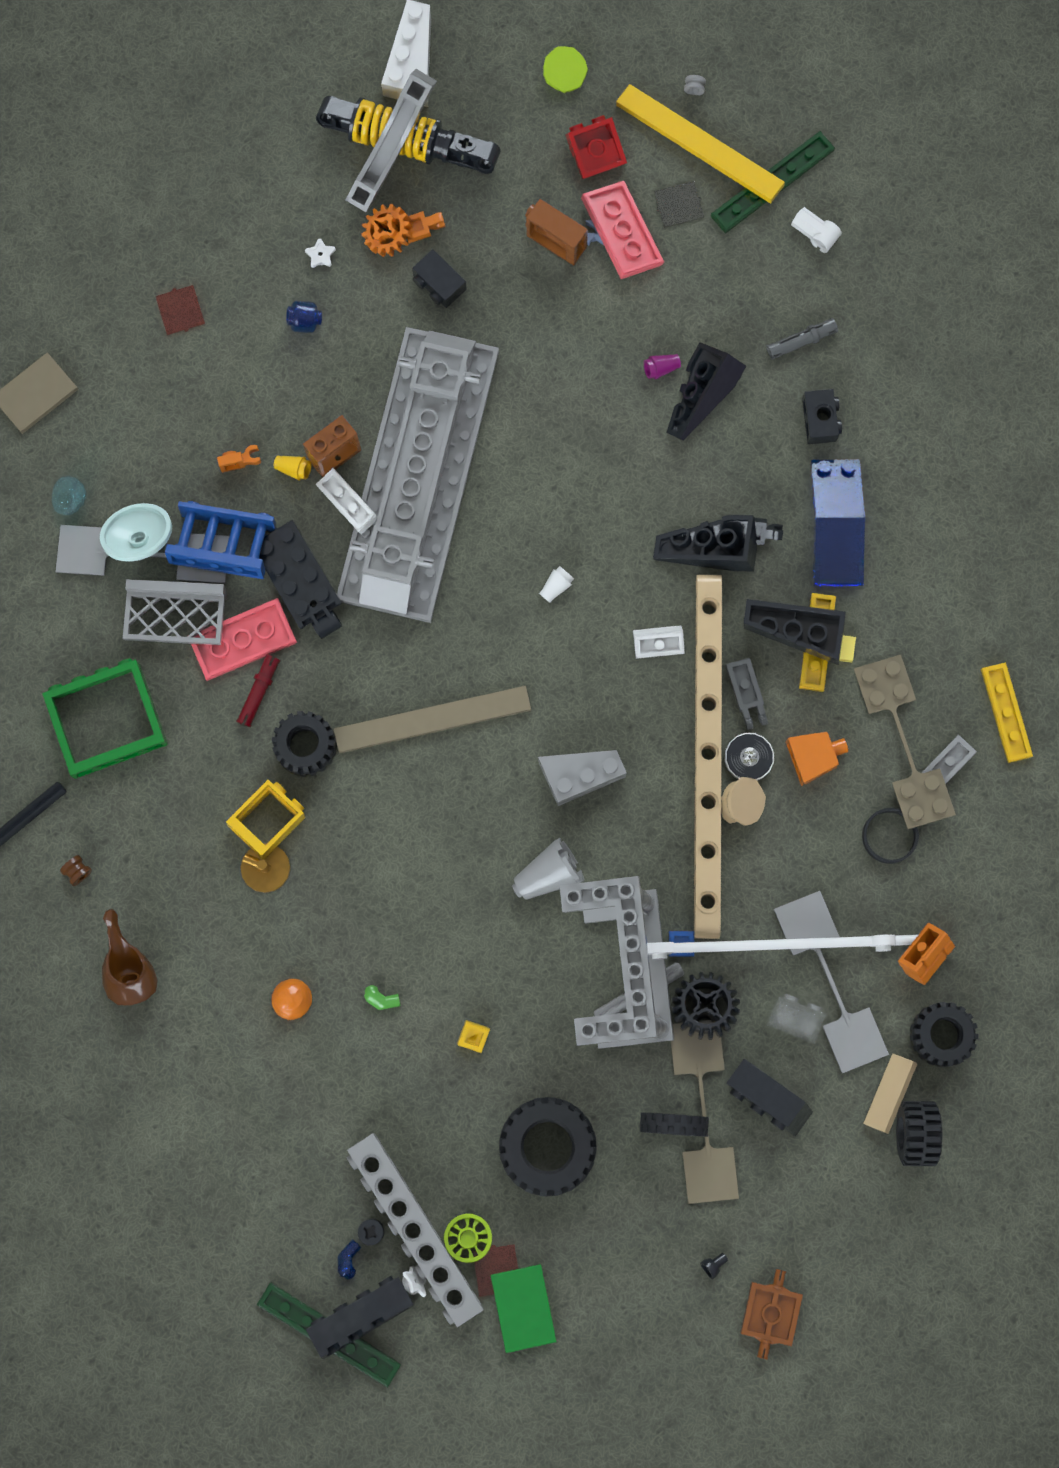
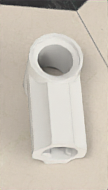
M805 207L797 213L791 224L810 238L814 247H820V251L823 253H827L842 234L840 228L835 223L828 220L824 222Z

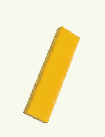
M812 593L810 607L834 610L836 596ZM804 652L799 689L824 692L828 661Z
M1006 662L982 668L981 672L1007 762L1011 763L1033 757Z

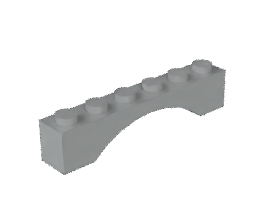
M415 69L410 74L382 134L356 178L346 201L365 212L372 206L437 83L435 79L418 69Z

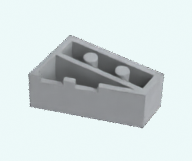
M617 750L538 757L539 765L558 806L625 778L627 774Z

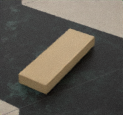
M892 1054L863 1124L889 1134L916 1069V1062Z

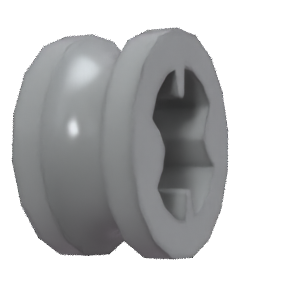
M689 75L685 78L686 85L684 86V91L687 94H704V86L706 84L704 77Z

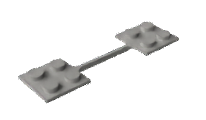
M61 525L56 573L104 576L106 559L109 555L106 554L100 543L102 528ZM191 533L188 547L202 548L205 534ZM215 535L211 550L219 553L225 552L229 536ZM157 552L150 557L166 558L165 553ZM178 565L176 580L225 584L226 573Z
M820 891L774 909L786 939L839 937ZM821 948L790 949L793 956L809 949L817 953L838 1002L841 1017L834 1022L824 1025L823 1029L841 1072L845 1073L889 1055L870 1008L853 1014L845 1010L822 955Z

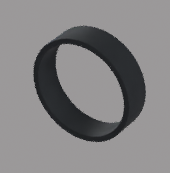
M885 808L875 812L866 821L862 831V841L866 851L872 858L882 863L894 864L905 860L914 852L918 844L919 832L917 827L912 828L914 833L913 845L904 857L891 860L878 856L870 848L867 841V828L870 821L875 816L887 812L896 813L903 817L900 809Z

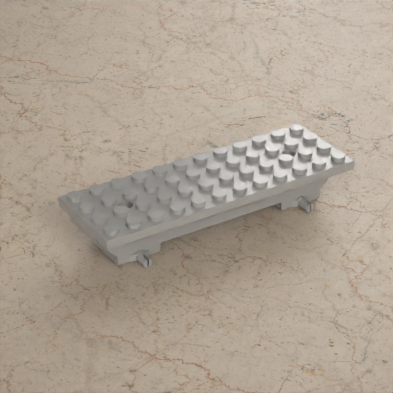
M406 327L362 495V500L378 517L362 535L355 528L353 530L337 595L342 603L431 623L499 355V348L476 343L474 340Z

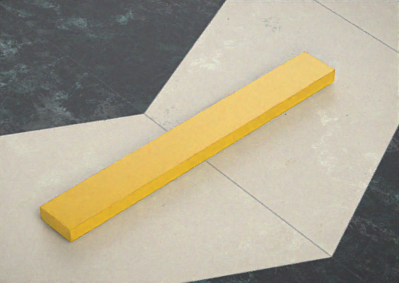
M631 84L628 85L616 101V106L770 204L784 187V181Z

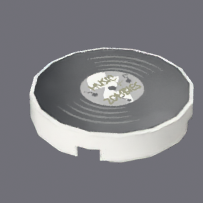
M743 733L736 736L729 742L725 751L726 767L736 779L748 777L758 781L770 772L774 763V752L771 744L764 737L756 733Z

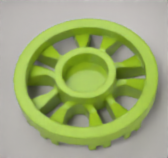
M475 1214L459 1215L448 1224L445 1230V1247L448 1253L457 1261L463 1263L479 1261L490 1250L492 1244L491 1229L480 1216ZM470 1218L475 1219L473 1228H469ZM465 1219L466 1227L463 1229L459 1228L456 1222ZM481 1222L485 1229L481 1232H476L475 1229ZM452 1227L460 1231L458 1235L450 1231ZM488 1234L487 1239H479L478 1235ZM448 1237L458 1238L457 1243L449 1245ZM480 1242L487 1244L483 1252L477 1247V1244ZM460 1244L462 1248L455 1254L453 1250ZM474 1247L478 1254L476 1257L473 1256L471 1251ZM467 1249L469 1251V1258L461 1257L463 1250Z

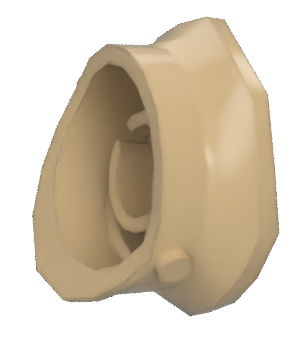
M740 777L737 781L730 783L726 787L721 797L723 819L730 824L739 822L743 826L753 824L759 820L765 807L766 796L756 779Z

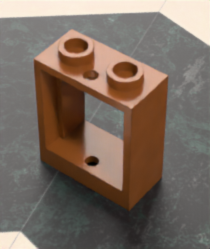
M539 199L536 205L532 204L525 215L527 236L574 266L587 248L588 229Z
M343 415L303 443L308 460L311 461V464L322 478L332 468L336 470L361 451L358 435ZM337 456L341 457L339 461L335 459Z

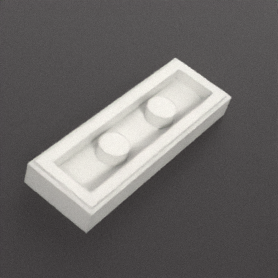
M334 468L316 483V486L361 535L377 520L378 516Z

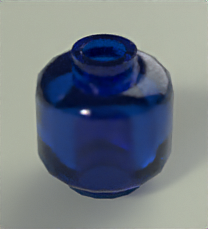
M294 301L291 306L287 307V326H290L294 332L313 333L317 325L322 323V311L317 309V305L314 302Z

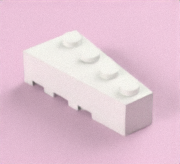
M407 0L381 83L383 96L398 99L410 74L415 69L429 76L430 5ZM428 100L424 105L425 107H428Z

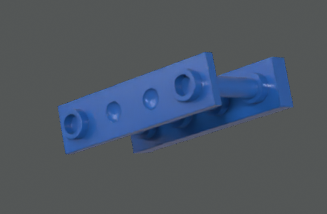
M179 501V511L181 517H185L178 544H167L165 555L169 564L264 579L266 570L263 560L259 559L265 532H273L277 529L274 517L266 513L254 514L200 505L194 501ZM195 519L209 521L202 548L199 549L188 547ZM218 523L232 525L226 551L223 553L211 550ZM242 527L256 529L250 554L246 557L235 555Z

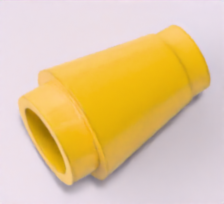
M277 455L274 460V469L299 481L302 479L306 480L311 472V461L307 460L306 457Z

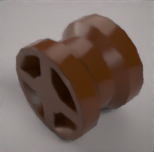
M79 855L71 858L60 869L63 875L69 877V882L72 886L80 884L92 872L89 866H85L82 863L83 859Z

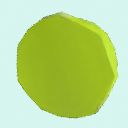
M558 46L545 57L543 75L548 85L563 93L576 90L582 86L588 72V67L581 53L575 48Z

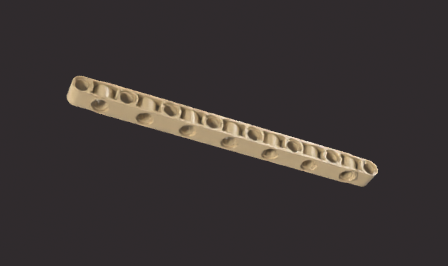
M722 575L696 576L694 938L720 939ZM711 605L714 607L715 613L706 614L702 607ZM709 652L714 655L715 661L708 663L703 660L702 655ZM707 700L713 702L715 709L706 711L702 707V702ZM704 749H711L715 757L712 760H706L701 752ZM706 797L711 798L714 801V807L712 809H705L701 804V800ZM703 847L712 848L714 857L710 859L704 858L701 854V849ZM704 896L711 897L714 901V906L710 909L704 908L701 905V898Z

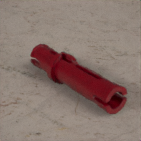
M268 654L265 655L259 673L254 676L255 682L236 722L242 724L247 715L248 718L245 726L250 728L268 686H271L273 683L271 679L280 663L279 659L274 658L271 666H269L272 656Z

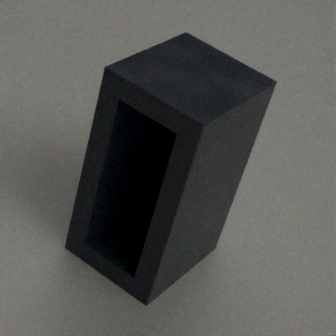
M433 249L412 268L415 284L421 289L425 287L430 292V298L437 305L442 304L447 308L467 290L466 281Z

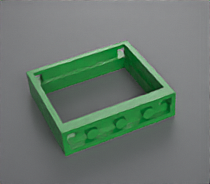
M136 659L122 660L118 662V666L110 669L108 667L97 669L94 675L75 677L71 680L72 683L63 686L62 684H56L49 687L47 692L42 693L70 776L74 779L168 745L141 666ZM132 672L154 735L76 763L54 700Z

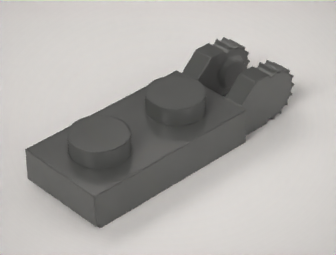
M750 658L726 664L725 667L739 711L742 712L746 729H753V721L748 711L753 708L757 709L761 725L768 724L763 707L764 701Z

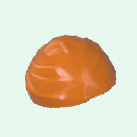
M288 979L280 982L272 994L273 1009L277 1015L287 1020L301 1018L307 1013L312 1003L310 988L306 983L298 979Z

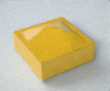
M466 1020L457 1044L482 1053L490 1028Z

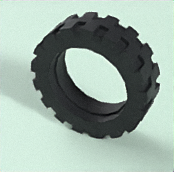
M642 1112L640 1116V1132L708 1137L709 1117Z

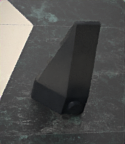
M700 342L688 362L686 371L690 372L687 384H681L679 391L683 393L681 403L674 406L666 433L684 441L735 388L746 365L730 354Z
M754 515L723 516L721 520L710 523L706 521L700 523V526L689 529L681 528L657 535L653 559L727 571L754 572L757 553Z

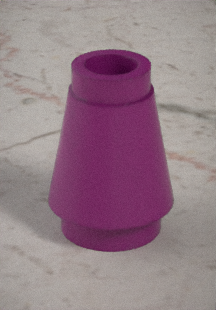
M678 354L649 356L648 359L644 360V371L649 379L654 378L656 380L680 368L681 361Z

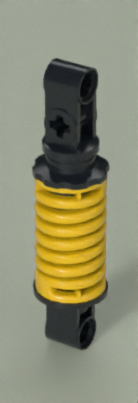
M326 96L318 110L316 121L324 128L348 133L349 142L364 145L371 144L372 147H375L393 109L392 107H386L384 110L382 104L376 106L374 102L365 100L362 97L355 104L334 96ZM418 117L399 155H406L408 158L414 157L416 160L426 162L429 165L434 158L441 159L443 163L449 162L460 167L490 174L494 171L501 149L494 142L456 133L455 130L451 129L449 131L442 129V121L439 119L428 118L427 120L426 117H422L419 121Z

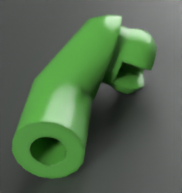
M370 985L366 987L365 1000L376 1009L383 1010L401 1006L399 994L384 996L378 991L376 986Z

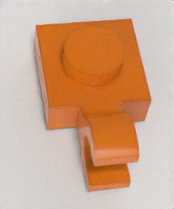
M422 211L410 215L411 219L409 222L413 225V228L408 231L413 236L407 238L408 242L412 243L430 237V229L437 230L446 227L442 213L439 212L425 217Z
M248 446L243 454L241 452L228 451L223 453L222 456L217 457L221 472L245 468L246 465L260 464V457H250L251 453L259 451L258 446Z

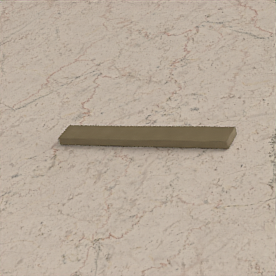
M526 686L334 728V733L340 754L531 711Z

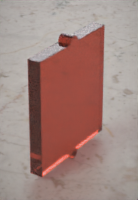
M193 285L178 290L173 288L171 292L156 296L167 335L183 330L187 332L189 328L205 324Z
M514 1244L500 1247L492 1245L485 1257L474 1262L479 1296L494 1294L491 1274L518 1269ZM476 1250L473 1251L474 1257L478 1256Z

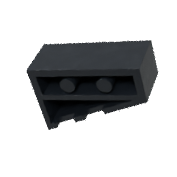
M743 1059L726 1083L732 1089L729 1092L741 1102L743 1099H746L752 1104L750 1108L760 1116L767 1115L772 1119L770 1122L781 1131L785 1129L795 1137L813 1113L805 1101L746 1059Z

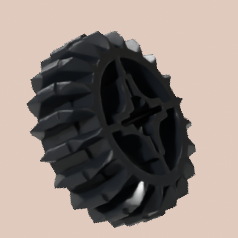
M700 972L698 980H696L694 975H690V983L682 980V988L675 989V993L678 996L672 998V1003L676 1005L672 1007V1013L678 1014L675 1017V1022L684 1021L680 1029L684 1031L689 1027L688 1035L690 1037L695 1032H698L699 1040L703 1039L704 1034H707L708 1039L712 1040L713 1032L719 1038L722 1037V1029L729 1032L731 1030L730 1024H736L737 1022L733 1015L736 1016L740 1013V1009L735 1007L740 1004V999L733 998L737 995L736 989L728 991L731 987V982L728 981L723 985V976L720 975L717 980H714V973L712 972L709 973L708 978H704V973ZM707 988L714 991L710 994H704L698 989ZM689 995L693 998L692 1002L696 1005L691 1015L688 1014L685 1008V1001ZM721 997H723L727 1008L723 1017L719 1014V1010L716 1007ZM712 1002L711 1005H710V1009L707 1008V1007L704 1008V1009H701L702 1003L706 1005V1004ZM701 1018H708L712 1022H716L711 1024L699 1023L698 1021Z

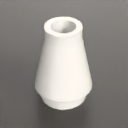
M559 566L556 570L553 569L539 594L550 603L572 585L571 582L574 578Z

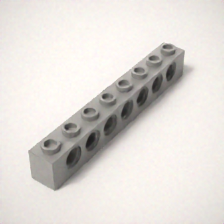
M372 1133L349 1148L347 1151L350 1155L346 1157L354 1170L358 1168L362 1173L363 1177L360 1181L367 1192L372 1190L377 1198L374 1200L376 1207L381 1214L386 1212L391 1220L387 1223L395 1236L399 1234L403 1239L404 1243L401 1247L408 1258L413 1256L418 1264L415 1266L417 1273L422 1280L427 1278L432 1287L428 1290L436 1303L441 1301L444 1305L445 1310L442 1312L449 1324L455 1323L459 1327L483 1311L484 1307L456 1262L448 1253L441 1238L376 1134ZM370 1157H374L379 1161V1168L376 1172H370L366 1168V1161ZM383 1179H388L393 1184V1189L389 1194H384L379 1189V1184ZM396 1201L404 1202L407 1207V1211L403 1216H398L393 1212V1205ZM410 1223H415L420 1227V1235L416 1238L409 1237L406 1232V1228ZM429 1245L433 1248L434 1257L432 1259L425 1260L421 1257L420 1249L422 1246ZM439 1267L446 1269L448 1279L444 1282L437 1281L434 1278L435 1269ZM458 1290L462 1295V1301L458 1304L450 1303L447 1297L448 1292Z

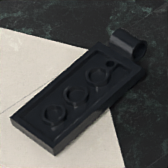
M291 520L265 536L259 559L263 560L266 572L298 627L303 629L312 623L313 628L321 639L341 628L342 623L332 609L341 605L342 602L295 522ZM317 602V605L312 607L313 603Z

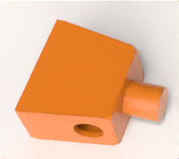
M827 732L795 736L786 740V745L801 786L837 768L839 765L837 756L848 752V746L844 738L831 742Z

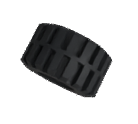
M297 711V715L292 713L287 715L288 719H282L279 722V728L275 727V737H272L274 746L272 748L277 760L290 773L294 775L300 774L301 777H306V774H311V776L317 775L316 772L320 770L323 772L326 769L325 766L332 763V756L336 754V739L330 725L320 715L316 716L310 711L308 713ZM311 731L317 735L319 740L315 752L306 757L294 755L290 749L293 737L299 732Z
M940 1002L922 1009L920 1014L914 1018L915 1022L910 1028L912 1030L910 1041L914 1043V1046H912L914 1051L919 1053L918 1056L922 1060L925 1059L928 1064L937 1065V1067L953 1066L964 1062L963 1060L968 1059L972 1055V1050L976 1049L977 1044H975V1041L979 1035L976 1034L975 1029L978 1027L976 1023H973L972 1018L974 1017L971 1013L967 1014L964 1007H958L956 1003ZM938 1020L950 1021L957 1030V1042L954 1047L948 1050L938 1048L931 1039V1027Z
M934 1101L901 1102L897 1113L896 1141L898 1155L903 1166H937L942 1151V1121L939 1108Z

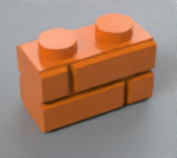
M927 923L900 957L898 963L909 977L925 985L944 962L947 955L955 948V945L945 931Z

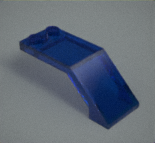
M860 459L811 460L815 517L814 586H863L865 510Z

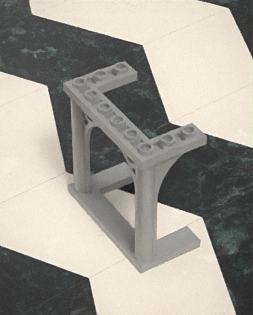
M639 876L561 885L560 895L563 913L583 911L585 924L617 920L627 1013L574 1019L577 1046L598 1044V1049L673 1041L674 1033L665 959H652V955H648L647 943L663 942L657 890H643L640 885Z

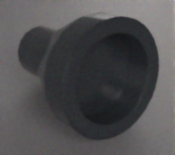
M721 1253L713 1260L711 1258L704 1259L700 1262V1265L708 1277L714 1279L720 1272L719 1268L728 1262V1258L724 1253Z

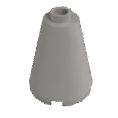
M558 838L514 877L515 883L512 887L519 898L523 896L527 900L560 890L561 885L584 882V876L581 870L576 871V864L578 862L564 841L561 842V838Z

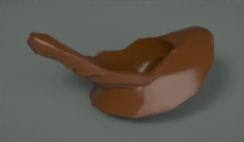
M109 909L103 917L108 928L109 951L102 966V984L108 998L117 1005L138 1004L147 1000L156 992L158 980L153 966L144 954L129 944L122 936L118 925V915L114 909Z

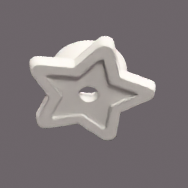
M318 239L314 247L305 249V253L311 257L312 268L318 265L330 267L332 265L330 256L335 252L336 248L325 246L323 241Z
M414 1266L410 1267L409 1272H403L402 1282L406 1291L411 1295L419 1293L422 1297H425L427 1295L424 1288L426 1279H421Z

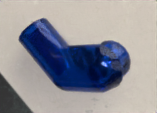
M354 1239L350 1241L337 1257L338 1273L347 1280L352 1279L356 1274L352 1258L362 1248Z

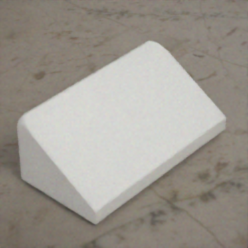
M682 626L633 630L636 659L685 654Z

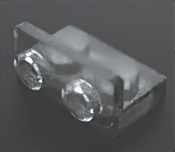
M784 994L783 997L778 996L767 1026L815 1044L827 1014L822 1013V1008L817 1005L808 1003L807 1006L799 1004V999L788 994Z

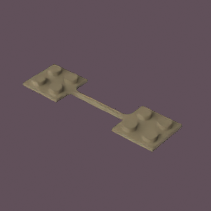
M901 655L854 668L868 714L882 710L892 712L912 770L910 777L892 782L907 829L955 816L956 814L940 768L926 773L918 772L908 748L896 710L900 705L916 701V697Z
M711 1020L699 1021V1023L711 1024L716 1022H712ZM682 1023L673 1024L674 1040L671 1041L674 1075L694 1074L697 1076L702 1116L706 1117L702 1077L706 1072L725 1070L721 1037L719 1038L713 1032L712 1040L708 1039L707 1034H704L703 1039L699 1040L698 1032H695L690 1037L688 1035L689 1027L682 1031L680 1029ZM708 1135V1137H705L703 1149L683 1152L688 1204L739 1199L733 1147L713 1148L709 1144Z

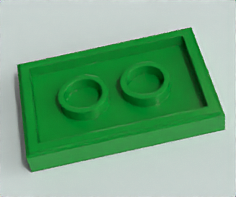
M541 1264L491 1274L505 1352L509 1353L555 1343L556 1337Z

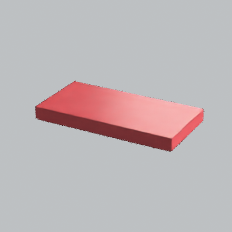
M625 181L582 194L581 199L620 279L663 265L664 260Z
M276 598L224 620L221 645H191L205 679L209 681L261 659L266 654L270 655L294 645L297 641L280 601ZM213 625L200 632L205 638L216 639V628Z

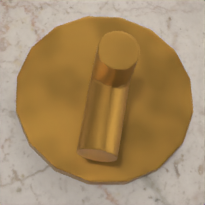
M278 846L264 860L252 849H249L241 863V874L245 883L253 890L263 893L275 891L283 886L290 872L289 859Z

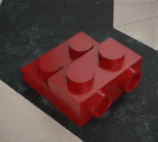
M602 115L591 120L592 124L583 127L582 123L570 127V132L565 134L582 179L627 163L612 117L605 119V116Z

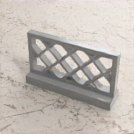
M126 579L125 589L127 590L123 640L221 645L224 606L227 598V589L224 584ZM133 598H143L148 605L136 613L132 608ZM161 599H166L172 606L161 615L154 605ZM184 601H192L197 607L185 616L178 606ZM209 602H219L218 611L211 617L202 609ZM152 608L159 617L148 626L141 619V616ZM176 609L183 619L172 627L165 617ZM200 610L207 620L196 628L189 619ZM137 619L146 627L139 634H129L130 625ZM163 620L170 630L163 636H157L151 629ZM187 621L195 631L188 637H181L176 630ZM212 623L216 628V639L205 638L200 632Z

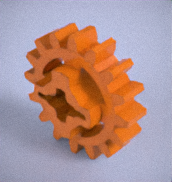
M382 204L380 211H377L375 208L372 209L374 215H367L366 218L369 222L362 224V227L366 229L365 232L361 233L362 237L366 239L364 244L373 253H378L382 257L386 255V252L391 257L394 256V250L401 253V246L409 245L406 238L413 236L408 231L413 228V225L409 222L411 218L402 208H396L393 204H390L389 208ZM383 228H385L386 230L389 229V230L391 231V233L388 232V231H387V232L384 231Z

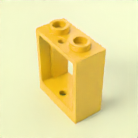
M269 780L226 821L227 826L263 860L305 819V815L302 812L304 807L295 798L292 801L284 795L287 791L278 782L273 784ZM269 794H272L294 817L264 845L241 822Z

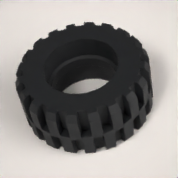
M554 1097L536 1098L519 1106L504 1123L499 1139V1155L507 1175L518 1187L526 1192L546 1197L562 1195L573 1190L583 1182L594 1165L597 1151L596 1136L589 1119L578 1107L568 1101ZM553 1122L559 1124L568 1132L571 1138L572 1152L570 1158L557 1170H539L532 1166L525 1156V1137L529 1130L539 1123Z

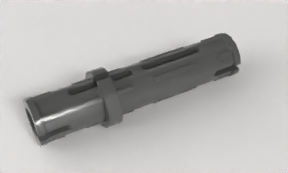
M830 318L814 326L811 324L801 332L766 345V349L771 360L807 344L818 343L820 339L837 333L838 327L835 320Z

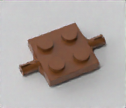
M775 1269L773 1284L763 1285L751 1282L740 1332L743 1335L754 1337L760 1341L757 1357L762 1358L763 1355V1359L767 1360L770 1344L780 1343L792 1346L803 1294L789 1291L783 1287L786 1271Z

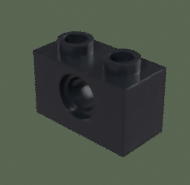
M834 389L805 391L802 403L807 444L836 442L839 434H842L841 419L837 420L836 411H839L838 396L834 397ZM824 413L829 419L822 421L817 417V414Z

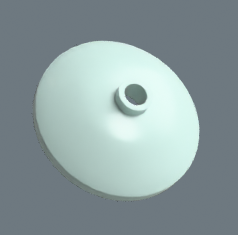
M148 503L130 505L115 512L107 519L100 532V543L106 554L116 560H142L157 553L167 543L172 533V522L168 513L157 505Z

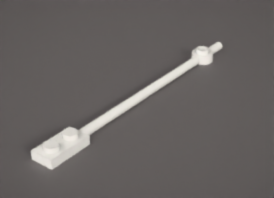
M874 935L863 937L688 943L658 942L647 943L648 955H652V959H667V954L866 946L876 947V952L891 951V946L911 945L918 935Z

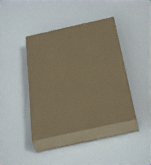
M47 352L0 389V408L23 434L79 389Z

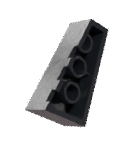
M747 599L744 629L839 665L846 611Z
M390 1276L378 1283L380 1288L373 1292L368 1289L356 1296L357 1301L350 1305L346 1302L333 1310L334 1314L325 1318L322 1316L310 1323L311 1327L307 1328L306 1331L322 1359L329 1357L414 1306L399 1277L393 1279Z

